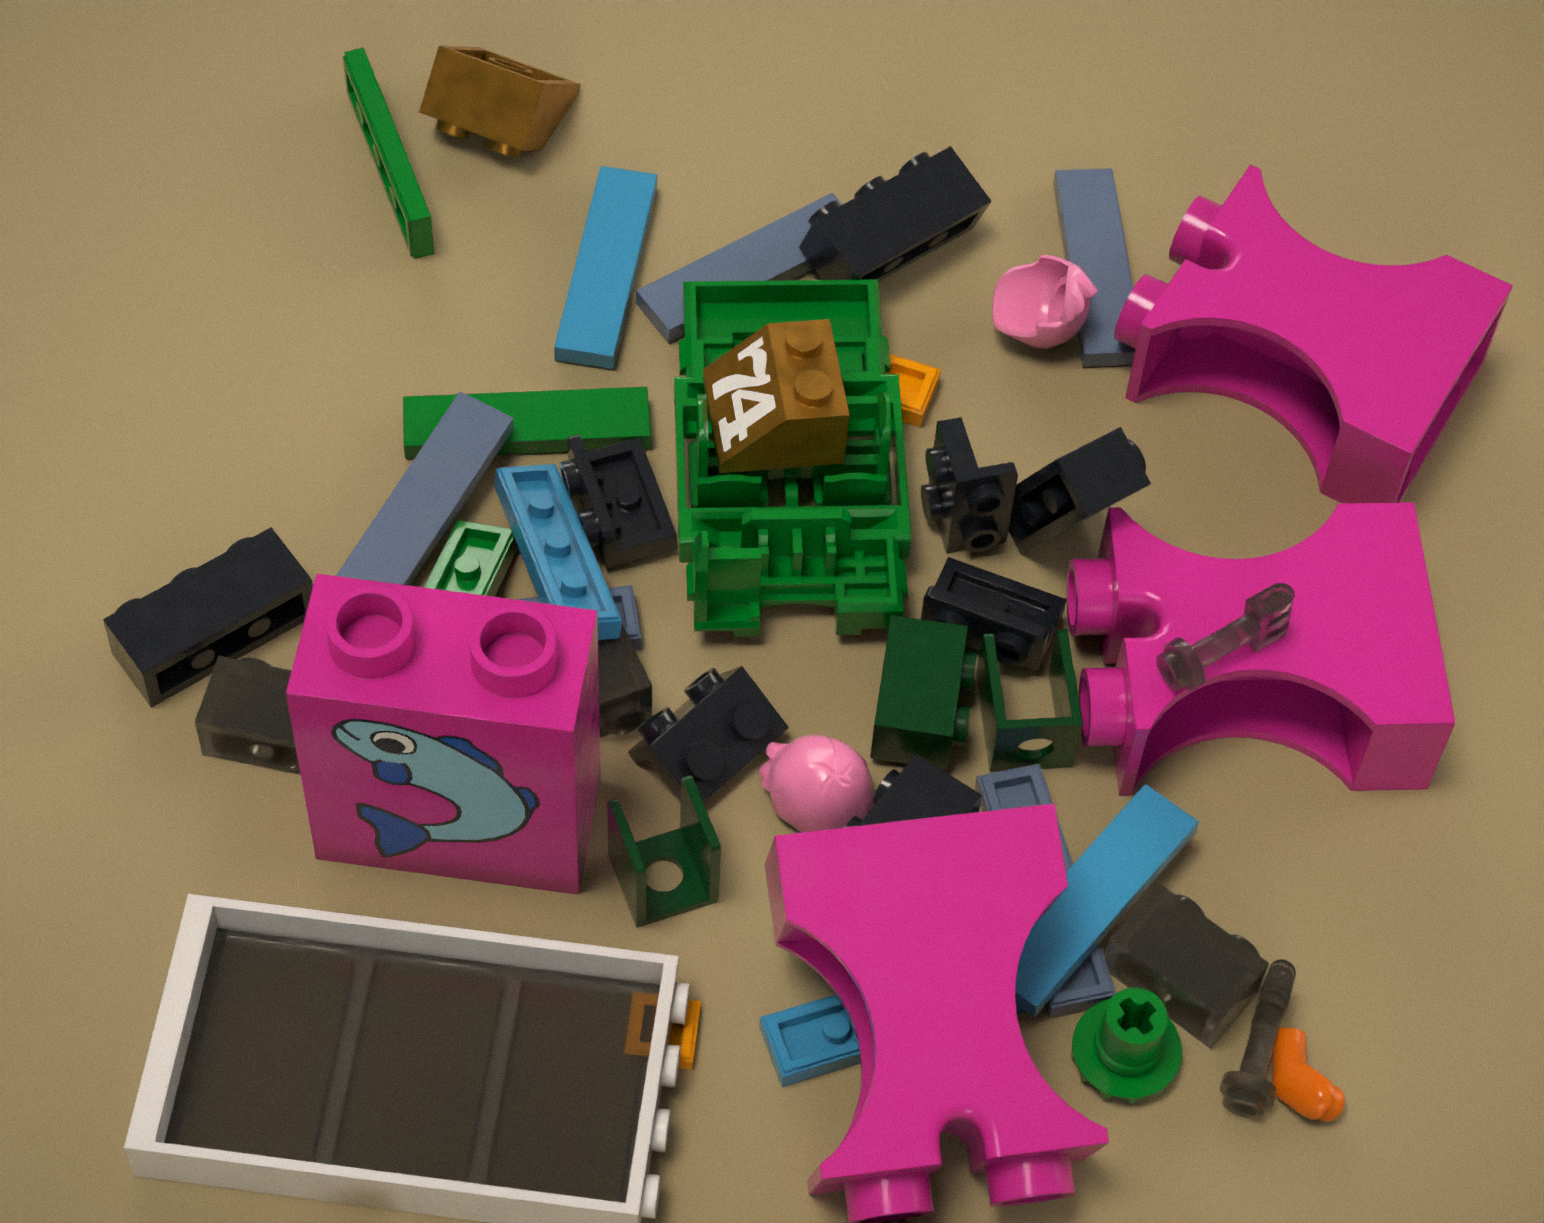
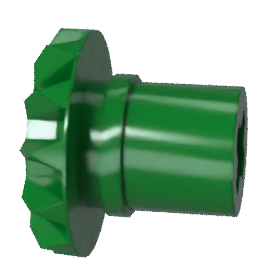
M1127 988L1117 992L1111 999L1093 1005L1082 1015L1074 1029L1071 1058H1074L1079 1069L1081 1082L1088 1081L1099 1089L1103 1099L1111 1096L1125 1098L1133 1105L1143 1097L1153 1094L1159 1097L1165 1087L1176 1077L1182 1059V1044L1175 1025L1168 1018L1167 1009L1162 1000L1148 990Z

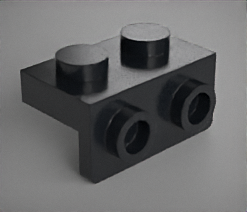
M962 417L937 421L934 447L927 448L925 454L929 484L921 486L922 507L927 521L936 520L946 554L965 550L981 552L1006 542L1018 479L1015 464L1008 462L978 468Z
M580 434L567 437L569 460L560 462L562 480L570 498L579 496L584 510L578 511V518L590 546L598 547L605 569L676 550L677 534L640 437L590 451L585 450Z
M948 557L935 586H929L924 595L921 619L968 626L965 646L979 651L983 634L993 633L997 660L1009 666H1023L1039 672L1063 617L1067 599Z
M743 666L721 674L715 668L709 669L684 689V693L689 699L677 710L672 712L669 707H666L649 718L637 730L643 739L628 751L629 755L635 762L649 759L680 801L681 778L692 775L702 801L705 802L762 752L768 744L789 728Z

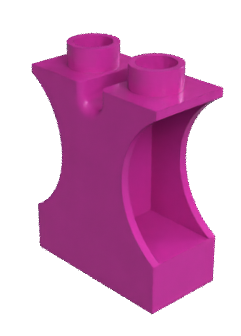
M1250 164L1223 205L1201 195L1192 202L1178 226L1170 247L1169 260L1181 266L1169 284L1151 275L1144 274L1129 294L1114 331L1115 340L1135 349L1125 398L1137 403L1163 394L1201 392L1240 400L1267 413L1282 424L1297 439L1314 467L1321 494L1342 504L1400 503L1485 362L1513 285L1449 255L1416 264L1376 265L1350 260L1328 252L1301 236L1280 216L1266 192L1261 169Z
M1414 502L1338 504L1327 521L1316 532L1299 544L1271 555L1244 559L1216 558L1185 551L1168 544L1146 531L1122 507H1108L1098 557L1092 559H1070L1066 603L1070 633L1072 636L1100 635L1103 663H1117L1116 667L1082 669L1079 682V703L1083 722L1081 737L1084 746H1113L1119 796H1132L1148 772L1171 754L1202 741L1230 737L1267 740L1295 749L1329 769L1350 791L1428 789L1455 726V717Z
M1055 803L775 835L765 862L775 946L807 963L833 989L851 1020L860 1053V1091L852 1122L843 1141L835 1152L825 1159L807 1180L809 1195L844 1190L849 1223H883L934 1213V1205L929 1177L943 1166L940 1134H952L964 1143L970 1174H986L991 1207L1032 1204L1075 1195L1071 1161L1085 1160L1109 1143L1108 1131L1106 1127L1089 1120L1074 1110L1044 1080L1033 1063L1021 1035L1015 1000L1016 975L1025 941L1035 922L1046 914L1068 887Z

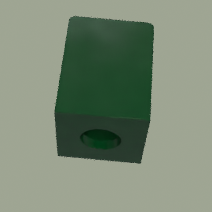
M1067 629L1057 630L1049 665V680L1055 711L1054 718L1006 720L993 633L983 634L976 681L989 772H999L1034 764H1040L1041 769L1073 767L1083 722ZM1032 739H1048L1052 741L1050 745L1037 750H1024L1018 747L1023 742Z
M692 775L681 778L680 828L637 842L634 840L618 798L607 801L608 856L636 928L719 902L721 845ZM658 861L672 862L680 868L683 874L682 881L676 888L670 891L654 890L646 884L647 867Z

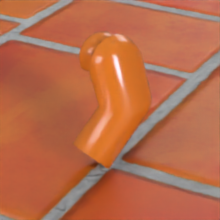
M1290 1027L1275 1030L1272 1033V1087L1276 1097L1302 1116L1311 1120L1319 1119L1329 1122L1338 1118L1345 1106L1344 1093L1340 1087L1333 1085L1327 1077L1307 1065L1306 1033L1300 1029Z

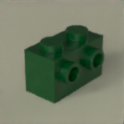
M894 615L890 616L873 729L871 759L908 764L914 755L918 754L938 768L948 769L951 745L964 747L970 708L957 706L959 690L972 691L977 653L965 651L968 626Z

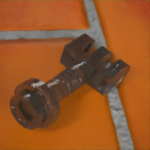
M1276 583L1246 600L1243 616L1191 645L1181 637H1176L1165 643L1163 647L1164 652L1156 657L1157 667L1164 681L1174 691H1178L1183 687L1187 690H1194L1205 682L1203 668L1218 661L1221 657H1225L1226 654H1230L1231 651L1249 644L1256 653L1284 637L1288 632L1295 598L1293 588L1285 583Z
M1279 959L1271 963L1258 994L1251 1020L1249 1040L1245 1047L1239 1071L1226 1072L1221 1080L1220 1092L1224 1095L1223 1106L1229 1111L1244 1117H1262L1265 1108L1271 1107L1276 1097L1277 1089L1273 1083L1266 1080L1274 1050L1273 1046L1275 1045L1296 977L1295 967L1287 960Z

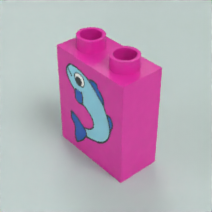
M316 573L286 691L316 859L579 895L601 782L597 610Z

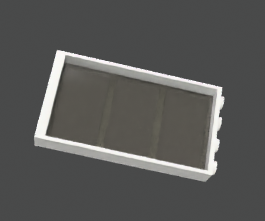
M188 894L124 1150L133 1176L488 1223H642V1217L656 1218L661 1175L649 1174L652 1152H666L671 1110L660 1109L659 1107L662 1087H676L681 1046L670 1045L669 1040L672 1023L685 1025L690 983L678 982L679 956Z

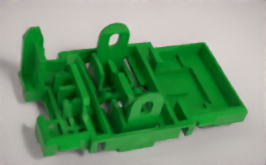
M878 279L683 282L684 338L679 341L680 375H686V377H674L679 561L681 563H688L686 565L687 601H693L694 631H733L734 637L759 636L760 608L781 604H816L834 607L836 635H861L862 629L889 628L891 615L903 617V598L908 597L906 562L902 559L909 558L911 524L899 375L885 374L890 373L888 339L882 335ZM830 319L850 414L847 436H873L872 439L847 440L843 464L719 473L714 442L708 441V438H713L707 406V395L705 394L703 383V369L766 324ZM891 436L893 444L897 505H892V485L889 459ZM684 438H696V442H691L688 445L689 508H686ZM797 478L811 479L812 506H798ZM767 479H784L785 507H767Z

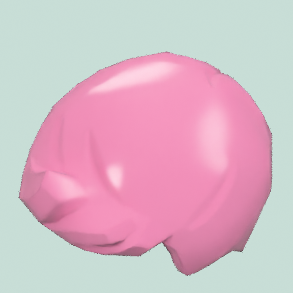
M1040 255L1038 261L1013 267L1007 270L998 280L992 302L993 324L999 331L1032 348L1049 349L1063 344L1077 335L1088 317L1091 298L1095 297L1098 290L1080 266L1056 256Z
M807 735L799 737L789 744L773 742L768 744L766 755L769 761L761 765L759 770L762 786L769 791L771 803L776 814L799 832L844 828L854 816L863 819L875 805L873 803L875 792L867 762L855 749L845 742L825 737L824 735Z

